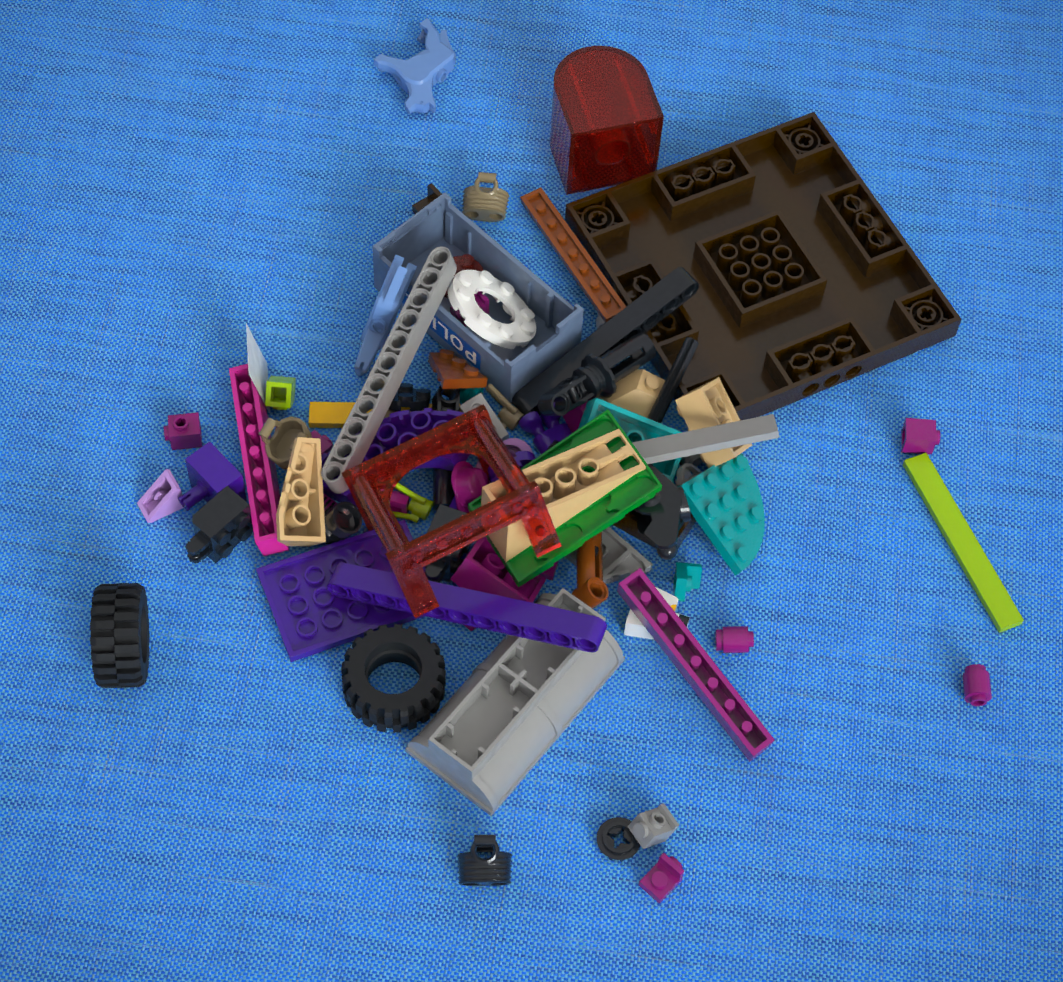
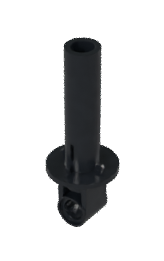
M440 385L432 398V410L447 411L449 409L460 412L459 388L442 389ZM442 395L447 396L450 401L445 400ZM433 468V510L437 511L440 504L449 507L455 496L451 482L452 471Z

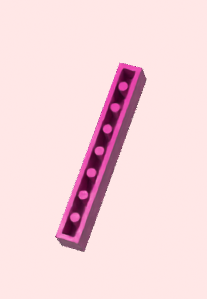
M248 364L229 368L255 543L263 556L287 551L289 546L277 541L276 513L280 501V490L276 465L267 457L265 443L259 435L260 430L268 419L267 409L249 376Z

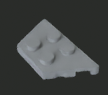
M610 527L602 531L603 581L605 584L625 579L639 568L644 573L652 570L653 564ZM574 550L565 557L576 566V550Z

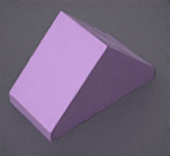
M165 469L137 502L148 523L157 521L184 508L178 500V497L182 496L181 489L170 469Z

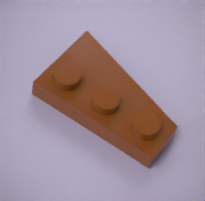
M441 349L440 352L429 353L428 363L433 372L437 373V380L441 381L442 389L486 388L488 378L481 374L479 369L467 364L466 360L457 357L453 351Z

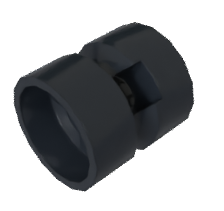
M343 501L324 512L326 542L324 543L332 544L344 540L361 528L362 516L354 504Z

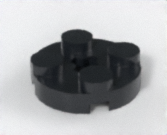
M401 383L389 410L401 411V407H410L409 411L413 412L429 408L431 390L413 389V384Z

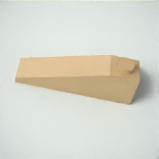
M297 437L294 440L276 513L277 541L286 546L310 547L326 542L323 478L321 477V441L319 438Z

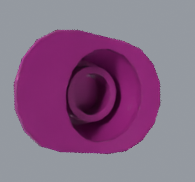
M461 461L453 468L451 482L457 510L470 514L469 522H471L474 518L468 510V504L481 496L482 487L490 484L487 474L482 469L475 468L466 461Z

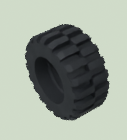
M139 583L101 584L93 592L91 608L90 645L94 680L101 688L141 687L146 683L148 677L150 649L146 590Z
M387 624L378 626L379 630L377 631L369 629L364 632L363 639L357 637L352 642V648H348L344 655L345 661L342 662L341 673L345 702L348 707H351L352 714L357 719L362 717L363 724L368 727H372L373 724L377 725L378 731L386 732V728H392L393 733L401 732L403 727H408V730L417 728V722L421 721L424 724L430 719V712H437L440 707V701L444 698L446 670L444 657L440 655V648L435 642L431 643L430 636L426 633L418 634V629L412 626L405 629L402 624H394V627L387 628ZM390 662L407 664L415 669L420 676L418 682L411 689L399 694H386L376 690L368 682V678L377 667Z

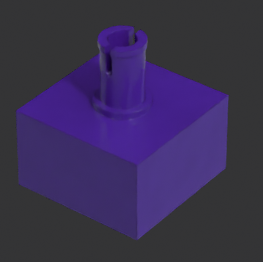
M210 441L185 459L190 486L192 487L189 491L178 497L180 504L185 510L189 511L190 508L203 499L208 503L226 486L247 501L243 475Z

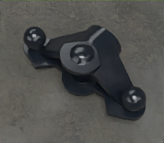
M648 464L662 484V488L653 498L635 508V511L641 514L637 521V529L641 536L657 547V553L662 559L671 560L678 552L676 543L679 530L685 522L691 521L690 509L682 486H676L656 467Z

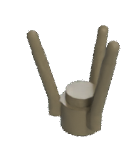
M488 384L485 388L486 391L503 407L498 414L500 422L505 429L508 427L514 430L524 414L514 407L492 384Z

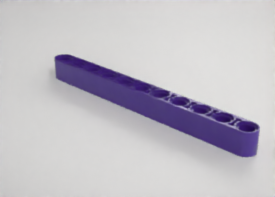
M343 562L337 564L327 584L328 591L340 598L593 653L598 651L607 629L606 622L593 615Z

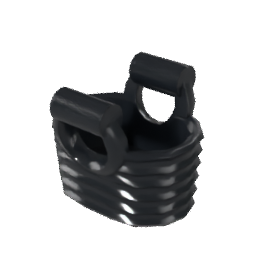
M474 835L470 852L457 855V867L459 868L458 883L463 886H503L511 884V857L513 855L509 852L500 851L496 842V835ZM477 852H492V856L484 859L479 857Z

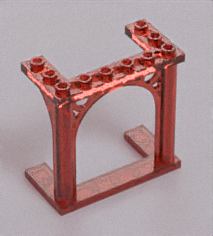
M484 404L342 472V476L361 513L367 530H375L387 552L385 553L387 560L415 618L439 607L422 567L521 519L537 558L562 546L538 484L535 480L530 482L495 431ZM452 453H466L477 456L481 469L487 476L489 475L488 467H491L508 494L409 542L390 506L392 492L406 473L438 456Z

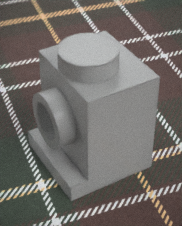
M662 803L657 808L639 813L628 825V828L641 847L645 849L665 842L680 825L666 805Z

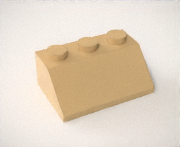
M719 377L675 400L677 411L684 418L688 431L740 421ZM752 443L699 455L701 460L710 468L713 465L718 466L737 457L751 447Z

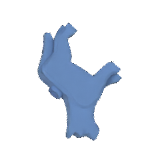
M428 18L419 23L422 31L417 38L418 42L425 43V50L408 60L389 57L383 54L378 55L374 59V66L379 68L380 72L390 73L399 86L408 94V98L404 102L405 110L408 114L413 112L426 113L428 111L435 113L436 103L432 88L437 82H444L456 64V54L450 45L447 30H441L439 34Z
M396 254L360 338L362 344L354 366L355 373L358 376L367 373L378 350L383 348L417 266L408 263L406 268L402 267L404 258Z

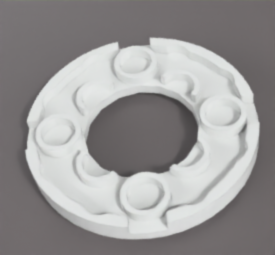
M462 270L454 276L447 289L448 298L455 311L459 310L461 316L465 319L464 323L485 340L503 348L514 349L516 346L523 348L528 345L536 333L535 314L519 295L515 293V289L511 284L501 282L485 270L482 272ZM482 291L483 295L485 293L492 295L497 303L501 301L503 309L512 316L510 320L513 322L505 324L492 319L478 306L474 294Z

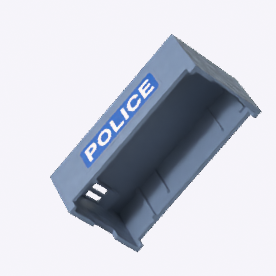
M444 192L372 246L374 287L380 291L395 254L404 258L402 267L406 268L408 263L417 266L399 308L402 310L430 252L440 246L450 250L457 265L455 275L462 270H477L481 272L485 270L501 282L511 284L515 289V293L519 295L535 314L536 333L527 346L523 348L516 346L514 349L503 348L485 340L468 326L465 327L450 313L451 303L448 298V291H446L426 333L443 348L453 351L457 357L466 360V363L471 367L479 369V372L488 378L487 386L492 384L512 404L513 396L521 388L581 343L584 309L577 303L573 307L453 206L451 204V197ZM485 293L489 299L488 315L498 322L512 323L513 321L510 320L512 316L505 312L502 307L503 303L501 301L497 303L492 295Z

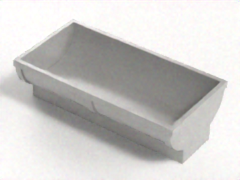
M564 588L557 595L543 593L535 601L537 604L593 615L606 621L605 617ZM607 629L598 651L593 653L507 634L490 655L473 670L472 675L423 730L413 737L406 747V752L492 816L625 661L622 649Z

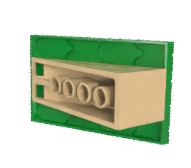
M607 409L515 473L483 486L482 495L468 504V510L516 585L520 587L554 566L555 562L581 547L590 538L623 519L627 513L653 498L656 493L661 491L662 484Z

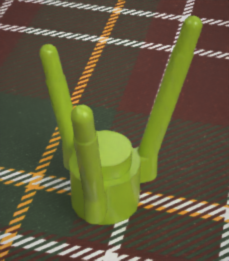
M385 477V481L390 486L411 498L408 506L411 514L380 510L379 514L408 519L418 523L419 518L426 520L433 507V501L417 495L390 477Z

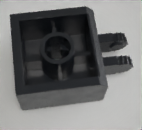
M228 486L192 516L195 536L185 546L189 561L196 564L208 556L213 562L217 563L220 559L228 557L237 544L241 541H246L251 536L253 525L250 505Z
M442 504L439 505L422 542L423 564L426 570L425 580L438 583L442 582V580L451 581V577L463 561L461 559L463 552L468 553L472 543V538H469L472 531V525L469 524L470 514Z

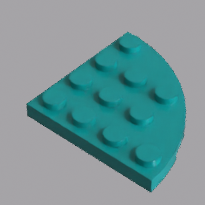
M742 453L718 466L713 465L681 485L691 514L735 576L748 567L756 557L763 540L765 524L761 493L749 462Z

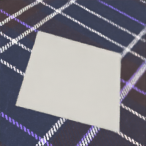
M246 323L249 376L265 404L266 382L268 380L267 362Z

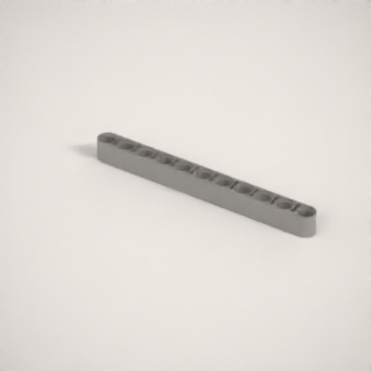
M436 247L430 252L322 468L321 477L334 493H344L351 486L456 273L457 265L450 250L446 247Z

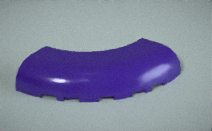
M424 408V411L410 412L409 410L391 413L389 414L390 417L383 419L349 489L344 493H334L323 480V493L338 502H350L358 507L367 494L377 484L382 483L383 477L388 476L391 478L402 472L420 468H439L453 471L454 466L458 462L468 459L476 444L479 434L477 417L449 409L447 411H435L432 408ZM331 451L327 454L324 452L321 456L322 468Z

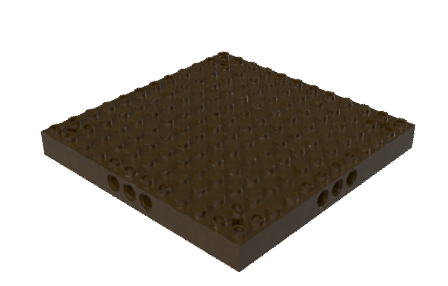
M815 112L566 204V223L626 307L678 267H683L700 284L696 294L645 333L651 339L656 349V356L650 361L660 377L666 380L685 338L691 337L697 340L699 345L673 397L674 400L719 377L740 421L760 417L956 336L962 320Z

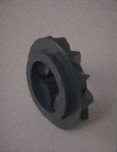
M616 817L608 819L598 829L596 843L600 852L606 855L609 860L615 859L622 862L625 859L633 858L640 849V844L628 828L632 821L626 818ZM621 831H624L623 841L626 844L620 843L617 848H614V839L611 837L617 838Z

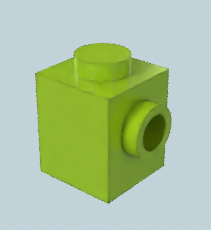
M271 375L266 382L265 406L272 407L275 410L291 408L295 402L296 378Z

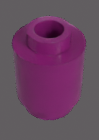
M727 626L715 630L716 651H723V653H749V647H754L753 631H748V626Z
M969 665L964 669L965 673L962 675L965 701L971 703L972 706L986 705L992 699L990 674L986 671L984 665Z

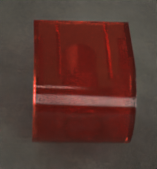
M610 46L584 47L567 55L556 68L553 83L550 149L566 195L619 185L657 170L664 115L644 66L634 56L621 49Z

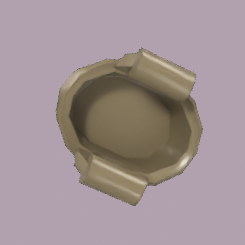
M478 172L474 185L464 189L462 213L469 219L486 222H498L505 219L509 194L498 187L497 173ZM480 182L493 183L494 186L493 188L479 187Z
M293 416L281 419L280 421L268 417L259 432L262 441L265 443L267 457L281 469L286 470L288 469L295 438H312L306 423L300 418ZM275 427L274 435L269 439L268 437Z

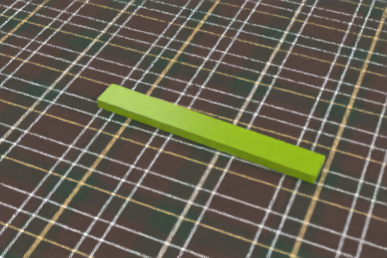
M923 453L904 460L903 467L997 631L1000 633L1022 625L1024 619L928 454Z

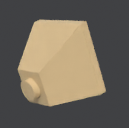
M636 369L615 383L617 386L616 392L611 397L604 398L601 396L600 399L648 418L665 380L644 369Z

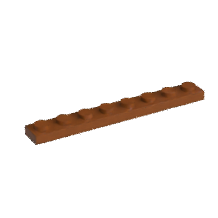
M540 187L521 196L522 205L605 323L626 308L623 301L543 189Z

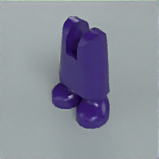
M533 411L521 418L519 426L523 431L535 437L533 444L540 454L546 452V449L554 440L560 442L572 434L568 424L559 423L561 416H544ZM543 424L548 428V430H544Z

